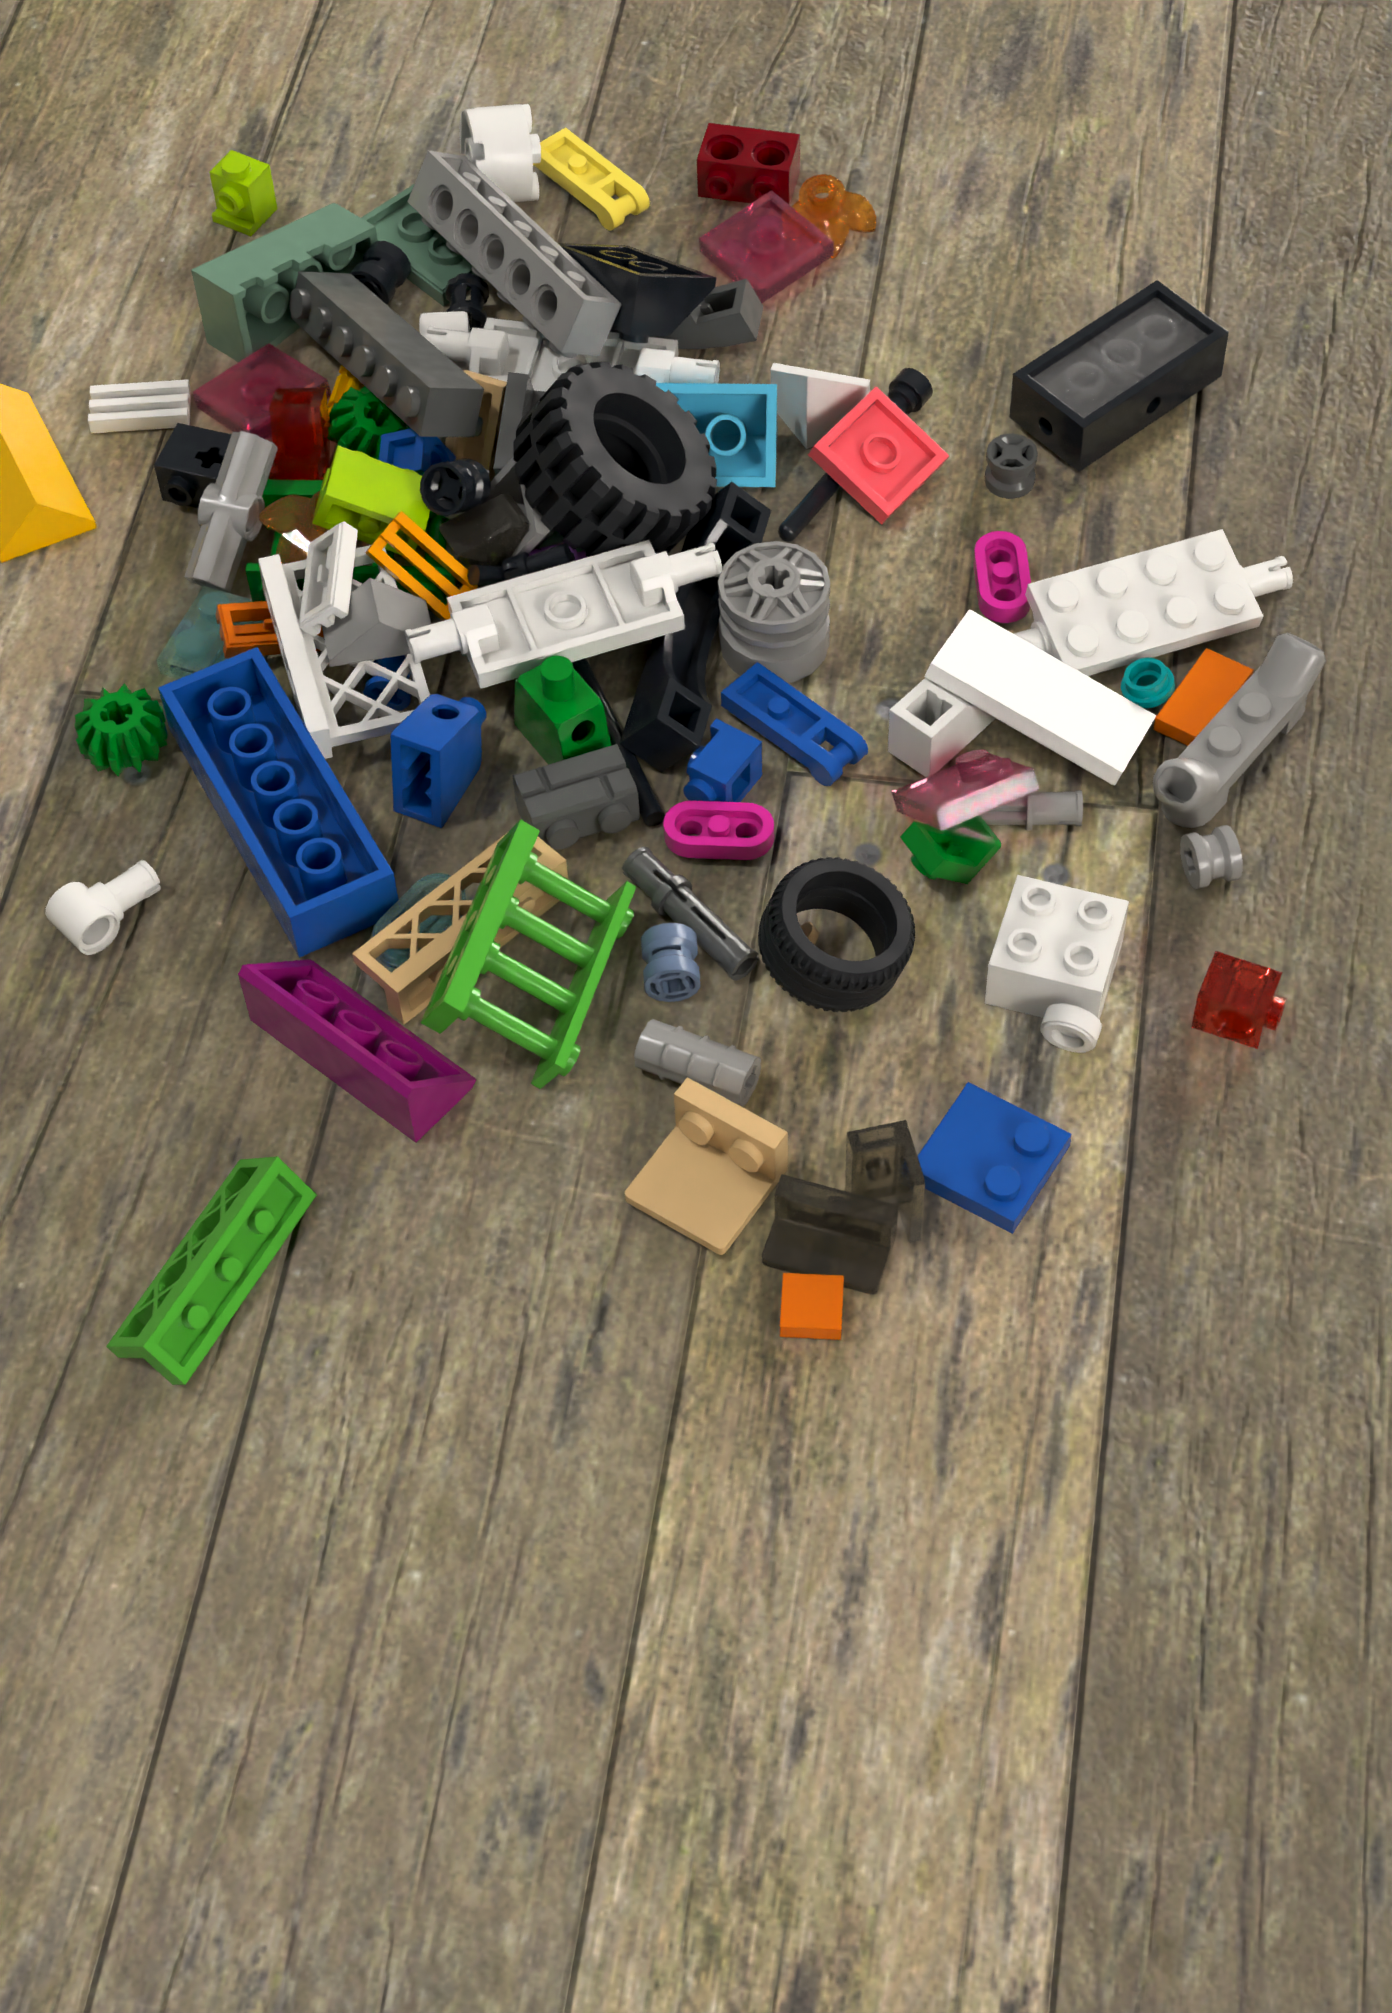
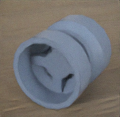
M662 923L646 930L641 937L642 959L647 963L643 970L644 990L648 996L658 1001L675 1002L688 999L696 994L701 985L699 966L694 961L698 955L697 935L694 930L679 923Z

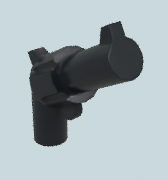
M563 543L533 555L523 552L502 561V566L473 564L468 569L467 578L473 586H489L576 560L569 546Z

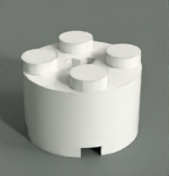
M529 104L464 109L460 117L461 155L465 154L513 202L535 201L539 199V182L537 173L533 172V164L541 162V146L538 134H529L532 131V116Z

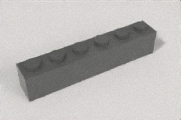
M298 271L296 288L291 292L289 300L291 319L419 436H475L484 393L483 387L352 274Z

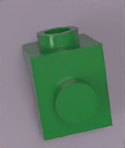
M965 807L946 829L913 821L900 836L912 852L911 862L920 873L932 880L942 878L964 884H969L1001 848V841L975 809Z

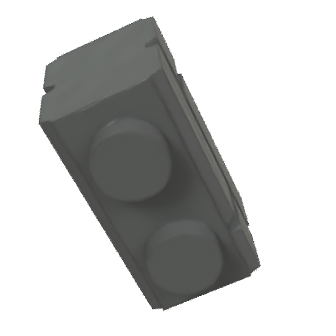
M618 744L512 776L515 801L521 819L540 830L538 837L553 849L568 848L575 844L579 838L601 831L617 833L627 828L631 822L640 820L637 787L629 769L626 767V762Z

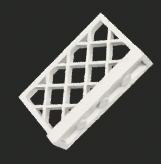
M371 545L356 548L354 567L375 563L365 553ZM279 554L259 558L262 587L297 712L324 758L333 757L332 747L391 734L414 711L400 713L386 706L399 688L417 697L420 704L430 695L421 663L415 664L412 659L413 655L407 654L405 655L406 659L396 673L374 663V660L352 663L349 665L355 667V669L343 685L324 676L323 670L329 663L324 638L318 635L313 637L299 628L303 591L298 589L296 580L305 578L307 559L282 565ZM378 565L380 573L375 580L397 588L395 579ZM352 579L351 592L362 585V583ZM316 649L323 651L319 658ZM409 672L413 681L406 678ZM365 673L390 680L376 701L354 690ZM328 692L335 695L332 701L330 700ZM346 700L368 711L361 722L338 727L335 715Z

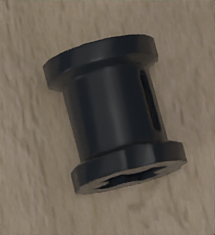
M458 274L455 278L450 279L446 285V298L450 302V307L446 312H468L470 332L472 327L484 329L488 318L484 310V304H486L489 298L488 284L475 274ZM467 287L471 288V300H466Z

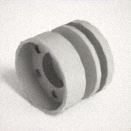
M780 541L755 543L736 552L723 565L718 579L719 637L723 659L739 675L746 672L756 662L787 683L796 682L812 674L825 660L830 644V620L828 615L830 609V580L827 567L813 552L797 544Z

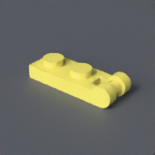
M567 128L540 142L541 162L534 163L533 165L594 212L605 229L612 231L624 223L627 215H638L649 208V197L641 185ZM614 195H616V196H618L619 198L616 199V200H614V199L611 198V197L614 196Z

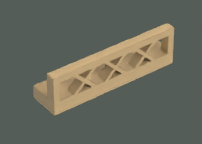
M505 835L352 953L354 963L385 990L389 1012L403 1025L428 1006L473 901L462 900V891L472 883H481L497 843ZM537 837L531 851L538 855L537 862L568 879L566 859ZM527 881L521 885L518 883L513 894L514 897L519 899L518 906L538 917L560 901ZM431 915H453L452 925L444 932L420 933V924ZM506 926L504 929L499 928L494 941L500 944L501 948L518 935L519 932L509 926ZM410 948L409 959L392 973L376 960L387 949Z

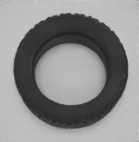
M827 857L826 859L818 858L817 860L813 859L802 863L782 878L761 917L758 945L765 968L770 971V976L775 978L777 985H781L782 989L789 992L791 997H796L799 1002L803 1001L806 1005H812L816 1009L822 1008L824 1011L832 1010L833 1012H847L849 1010L852 1012L876 1003L892 989L909 961L914 947V917L901 891H898L897 886L892 884L891 880L885 878L882 873H878L874 868H870L866 864H860L855 860L850 861L846 858L843 860L840 857L834 859ZM810 909H826L850 918L865 931L872 942L876 957L862 961H849L823 952L804 934L798 922L797 913Z

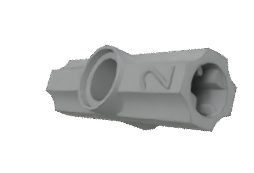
M244 431L232 432L216 483L209 484L200 499L198 524L201 528L184 576L188 581L209 590L230 593L246 543L255 539L263 522L265 505L262 495L278 449L273 442Z

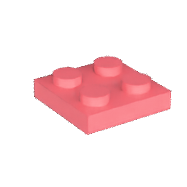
M877 386L824 435L808 454L881 525L949 457L933 439Z

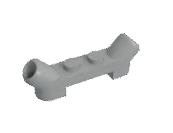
M1290 633L1278 635L1262 665L1179 757L1166 760L1158 767L1153 777V791L1157 799L1161 801V809L1169 821L1181 827L1195 828L1203 826L1212 820L1227 803L1230 787L1279 732L1287 735L1301 719L1305 711L1307 695L1326 663L1324 652L1320 648Z

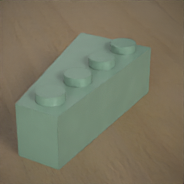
M332 203L191 269L207 343L243 366L250 368L300 328L291 319L289 307L291 292L296 288L298 271L349 274L355 265L363 262V256L371 244L378 241L376 226L338 204Z

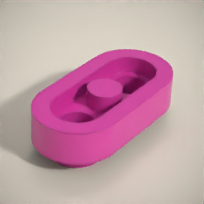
M994 531L983 535L975 544L973 563L979 609L985 617L999 623L1016 622L1025 617L1030 610V605L1025 596L1027 586L1031 583L1026 545L1020 537L1006 531Z
M684 801L674 805L664 817V839L667 847L673 853L686 858L753 860L765 855L771 849L774 843V820L767 809L754 803ZM688 834H697L699 836H688ZM743 836H751L750 838H740Z

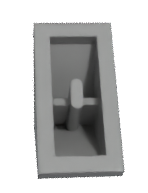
M369 578L351 592L347 616L342 619L335 616L334 624L328 628L321 624L329 665L334 667L410 654L405 630L430 625L431 622L426 600Z

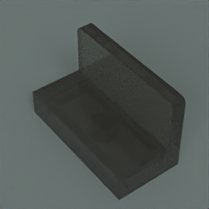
M902 1120L847 1132L845 1197L850 1214L897 1205L908 1242L921 1241L925 1179L907 1121Z
M781 1174L774 1194L775 1219L762 1252L763 1265L790 1273L844 1276L845 1288L870 1295L876 1294L897 1235L898 1205Z

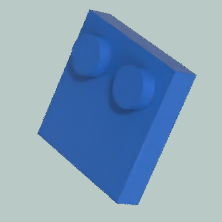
M968 1082L909 1167L908 1180L1013 1234L1070 1147L1072 1134Z

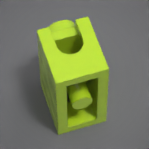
M338 446L334 453L331 469L327 468L324 475L312 524L330 530L344 521L358 530L357 540L372 545L396 515L402 511L425 531L430 510L423 502L420 493L422 475L413 470L402 469L374 459L363 452L352 451ZM401 529L396 532L411 548L416 549L418 544ZM388 543L385 545L386 550L399 554Z

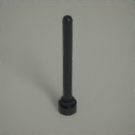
M904 368L889 384L887 397L905 414H910L911 412L919 411L931 398L933 389L930 381L921 372L913 368ZM825 473L778 528L779 537L787 542L796 539L840 488V485Z

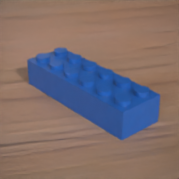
M258 647L158 687L169 730L299 958L401 913L392 869Z

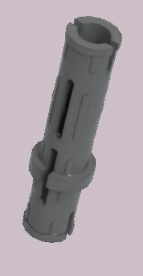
M641 847L629 855L622 867L623 874L630 878L652 899L651 906L659 915L669 916L675 923L684 924L692 928L697 935V945L710 955L728 973L732 980H740L753 970L759 960L757 956L759 954L754 949H751L692 892L690 881L683 875H674L652 854L648 847Z

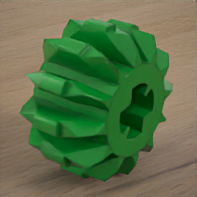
M364 386L360 391L350 387L347 392L343 393L338 403H334L329 413L330 419L328 422L330 426L327 439L337 443L336 449L338 446L352 451L363 452L379 460L381 435L410 429V427L367 387Z
M124 683L117 692L109 693L102 687L100 698L84 699L83 712L75 715L74 726L78 737L76 742L80 753L84 755L85 759H90L91 764L95 766L98 772L109 767L118 777L127 767H133L138 772H141L142 762L144 760L158 761L159 748L167 745L168 732L164 723L166 718L163 708L159 706L157 700L151 699L145 688L132 693Z

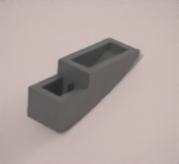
M748 279L717 286L670 336L649 337L678 340V349L727 347L757 341L763 305Z

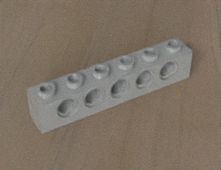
M428 150L408 199V203L422 216V222L429 228L438 231L447 240V247L453 252L462 255L472 265L471 269L477 276L488 280L498 290V297L504 302L513 305L524 316L523 321L528 326L540 331L550 341L549 346L553 351L568 358H576L577 354L599 356L622 304L466 156Z

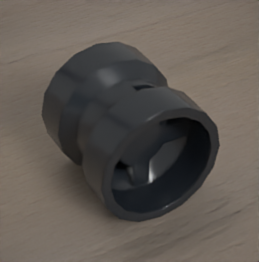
M376 241L365 252L363 262L355 265L349 274H352L388 305L394 297L395 288L403 285L412 269L407 255L399 247L387 241Z
M467 458L431 465L424 472L420 481V493L423 502L430 511L442 516L479 509L486 503L491 489L489 474L483 465L476 460Z

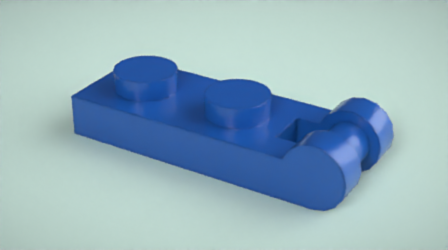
M758 662L721 692V706L806 766L815 780L824 786L829 787L843 774L842 768L848 763L854 765L868 754L866 741L858 732ZM824 741L834 746L829 752L820 746Z

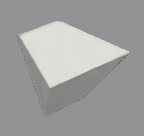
M773 363L771 367V384H777V414L806 449L813 447L870 392L869 379Z

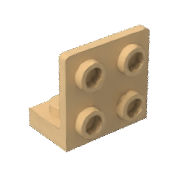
M687 1077L674 1093L676 1126L625 1190V1200L628 1204L711 1251L723 1255L788 1170V1132Z

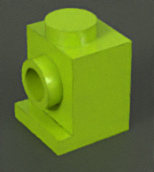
M230 150L209 172L217 207L211 214L213 222L251 237L278 209L269 164Z

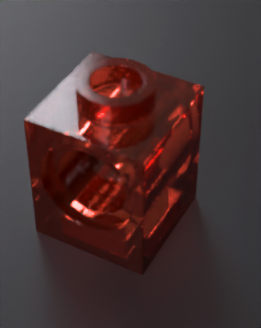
M1215 951L1197 996L1191 1028L1258 1049L1265 1029L1277 1030L1286 1005L1287 998L1277 995L1283 972Z

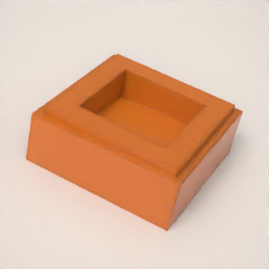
M783 1273L780 1337L841 1340L844 1276Z

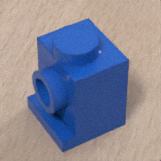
M716 718L710 725V742L705 747L700 746L696 749L688 762L687 775H689V782L683 789L684 795L688 801L741 802L762 776V741Z

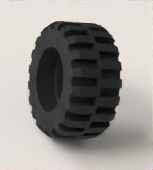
M591 362L569 368L566 373H562L520 421L516 429V439L513 442V461L517 462L515 465L517 480L519 484L525 485V498L531 508H537L542 514L541 521L550 531L554 528L564 537L562 542L566 543L573 550L579 547L586 551V557L650 540L656 554L664 551L668 554L711 509L717 486L715 458L708 454L710 444L705 433L700 434L696 428L697 420L689 410L685 412L677 404L679 399L669 390L666 392L656 386L657 381L646 374L638 376L633 373V368L622 364L611 367L610 362Z

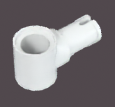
M140 860L105 885L98 882L87 888L83 883L70 882L62 886L49 899L45 915L81 953L86 955L96 954L109 946L117 936L120 929V921L124 918L123 912L143 899L161 890L160 881L154 869L146 861Z

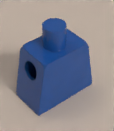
M439 694L429 695L392 731L390 738L393 811L439 828L445 825L481 766V725L485 721L487 713L484 706L478 700L471 697H463L456 701Z

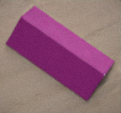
M311 959L244 964L238 973L248 1014L253 1023L415 1143L473 1088L477 1080Z

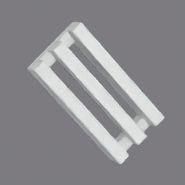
M189 380L90 386L92 400H89L91 414H88V424L91 433L175 428L177 423L190 425L191 389Z
M344 521L308 545L299 628L313 637L321 632V624L328 628L334 624L335 616L342 619L349 613L358 530Z

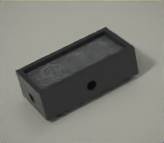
M1156 280L1013 373L1009 418L1080 472L1220 378L1223 371L1229 332Z

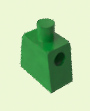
M551 656L545 659L541 665L525 672L515 680V726L548 765L611 746L604 706L597 694L573 668V664L568 658L564 656ZM572 732L577 736V741L572 740Z

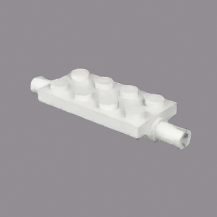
M487 318L484 329L472 327L471 332L429 326L425 334V338L450 360L466 362L469 371L507 382L508 372L529 374L534 391L546 392L562 373H566L569 368L591 362H610L611 367L622 364L633 368L634 374L638 376L646 374L656 380L657 383L718 384L719 360L709 361L678 357V340L649 337L648 343H633L619 339V333L609 332L599 356L577 354L576 358H568L553 351L549 346L550 341L540 331L531 328L521 321Z
M1223 529L1028 584L1025 596L1032 609L1034 622L1031 624V629L1013 634L1082 674L1091 676L1129 665L1138 659L1153 658L1259 627L1263 614L1255 597L1278 590L1290 589L1293 583V575L1290 566L1281 569V566L1287 565V560L1284 556H1278L1273 560L1243 568L1239 565Z
M650 540L642 541L447 597L450 619L412 630H405L407 645L410 654L413 655L412 659L415 664L426 659L460 650L462 654L467 655L480 689L516 679L525 672L541 665L545 659L551 656H564L571 662L684 630V614L675 594L678 592V587L714 576L719 577L722 572L721 559L718 551H714L715 545L713 542L668 556L666 551L656 554Z

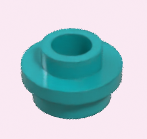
M1142 658L1132 662L1126 668L1121 681L1123 697L1142 708H1152L1163 704L1171 697L1175 690V680L1172 671L1162 661L1155 658Z

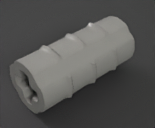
M655 1019L647 1023L639 1037L634 1054L635 1067L656 1074L661 1080L669 1079L682 1084L688 1077L740 1106L746 1105L756 1088L761 1071L760 1057L736 1049L735 1045L727 1046L710 1040L707 1035L702 1037L685 1031L682 1026L674 1027Z

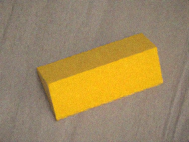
M0 384V562L3 563L96 529L97 526L29 393Z

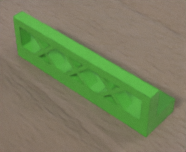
M278 1156L240 1159L106 1347L118 1358H144L172 1385H186L317 1194Z

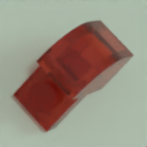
M276 388L269 412L272 440L278 449L268 479L323 480L327 468L330 466V440L327 439L329 416L326 388Z

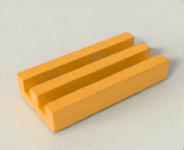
M402 511L396 515L365 552L412 595L426 600L427 608L442 621L450 619L448 603L447 605L443 604L382 549L387 543L448 597L475 590L478 587L469 583L467 578L468 569ZM401 529L461 582L463 586L460 589L454 586L403 541L396 532Z

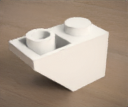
M924 678L889 710L888 752L930 779L996 718Z

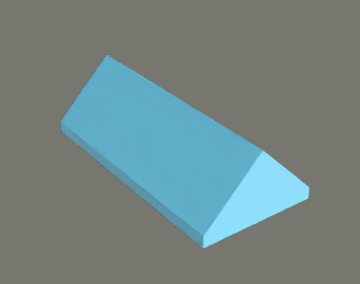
M656 383V386L664 392L669 390L679 399L677 404L685 412L689 410L697 420L696 428L699 433H705L710 444L708 454L715 458L717 468L715 477L717 479L716 487H725L731 481L739 487H776L778 436L777 384Z

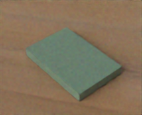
M413 184L361 218L376 226L378 241L390 242L407 255L412 269L407 279L442 306H446L450 303L446 298V285L448 281L461 273H475L471 269L472 265L462 255L450 250L446 245L447 240L438 231L426 226L422 222V216L408 203L414 187Z

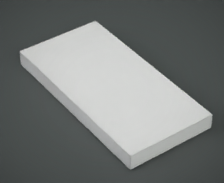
M970 609L933 659L924 676L933 683L1114 786L1156 717L1153 713Z

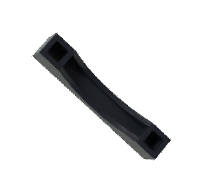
M731 481L715 494L711 509L686 535L681 552L713 542L715 545L714 551H718L723 567L736 552L755 543H762L771 510ZM714 576L678 587V592L675 594L684 614L685 629L653 638L619 744L660 772H663L698 749L704 735L712 708L706 693L705 673L710 646L720 617L718 604L719 577Z

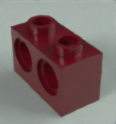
M708 123L697 157L698 197L789 208L800 173V134Z

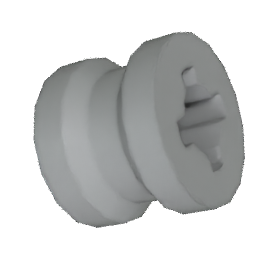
M1230 826L1215 827L1211 834L1205 836L1193 832L1184 834L1181 837L1180 854L1182 865L1188 882L1194 889L1207 887L1212 880L1222 878L1227 882L1241 878L1243 871L1241 849L1238 839Z

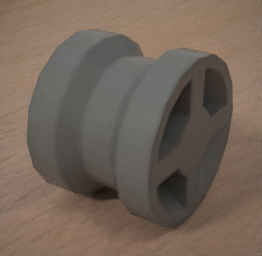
M1012 433L1000 435L989 443L986 452L988 465L985 471V484L991 493L1001 498L1014 499L1027 495L1033 489L1036 477L1034 468L1038 452L1036 445L1031 439Z

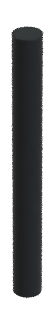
M584 658L572 662L573 668L597 694L604 706L611 746L618 744L626 762V767L629 769L636 784L639 812L645 824L649 827L659 825L663 822L665 813L635 754L619 744L623 730L587 659Z

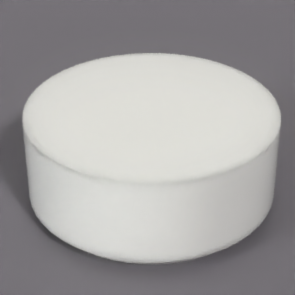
M1063 1003L1050 1005L1046 1009L1040 1026V1031L1048 1042L1058 1048L1077 1053L1094 1049L1102 1029L1100 1020L1091 1012L1078 1006Z

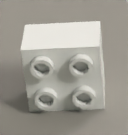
M1017 875L988 964L985 1004L1044 1018L1046 1009L1050 1005L1063 1003L1083 1008L1100 1020L1123 942L1129 901Z

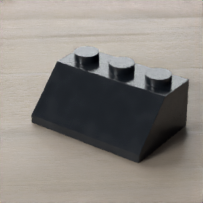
M558 243L622 304L610 332L620 331L619 339L624 341L648 343L649 336H670L716 285V277L630 246Z

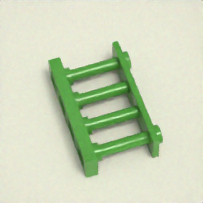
M520 819L497 843L421 1020V1024L441 1034L457 1018L465 1021L468 1017L541 1057L531 1081L533 1086L541 1089L558 1074L563 1077L566 1076L578 1059L581 1046L575 1043L614 942L623 936L634 916V910L629 908V904L637 886L626 881L606 901L537 862L538 855L531 851L540 830ZM527 881L595 920L587 944L518 906L519 899L513 896L517 884L521 885ZM506 926H509L578 965L569 989L499 951L500 944L494 941L499 928L504 929ZM489 971L559 1010L550 1036L481 998V990L475 988L480 973L484 975Z

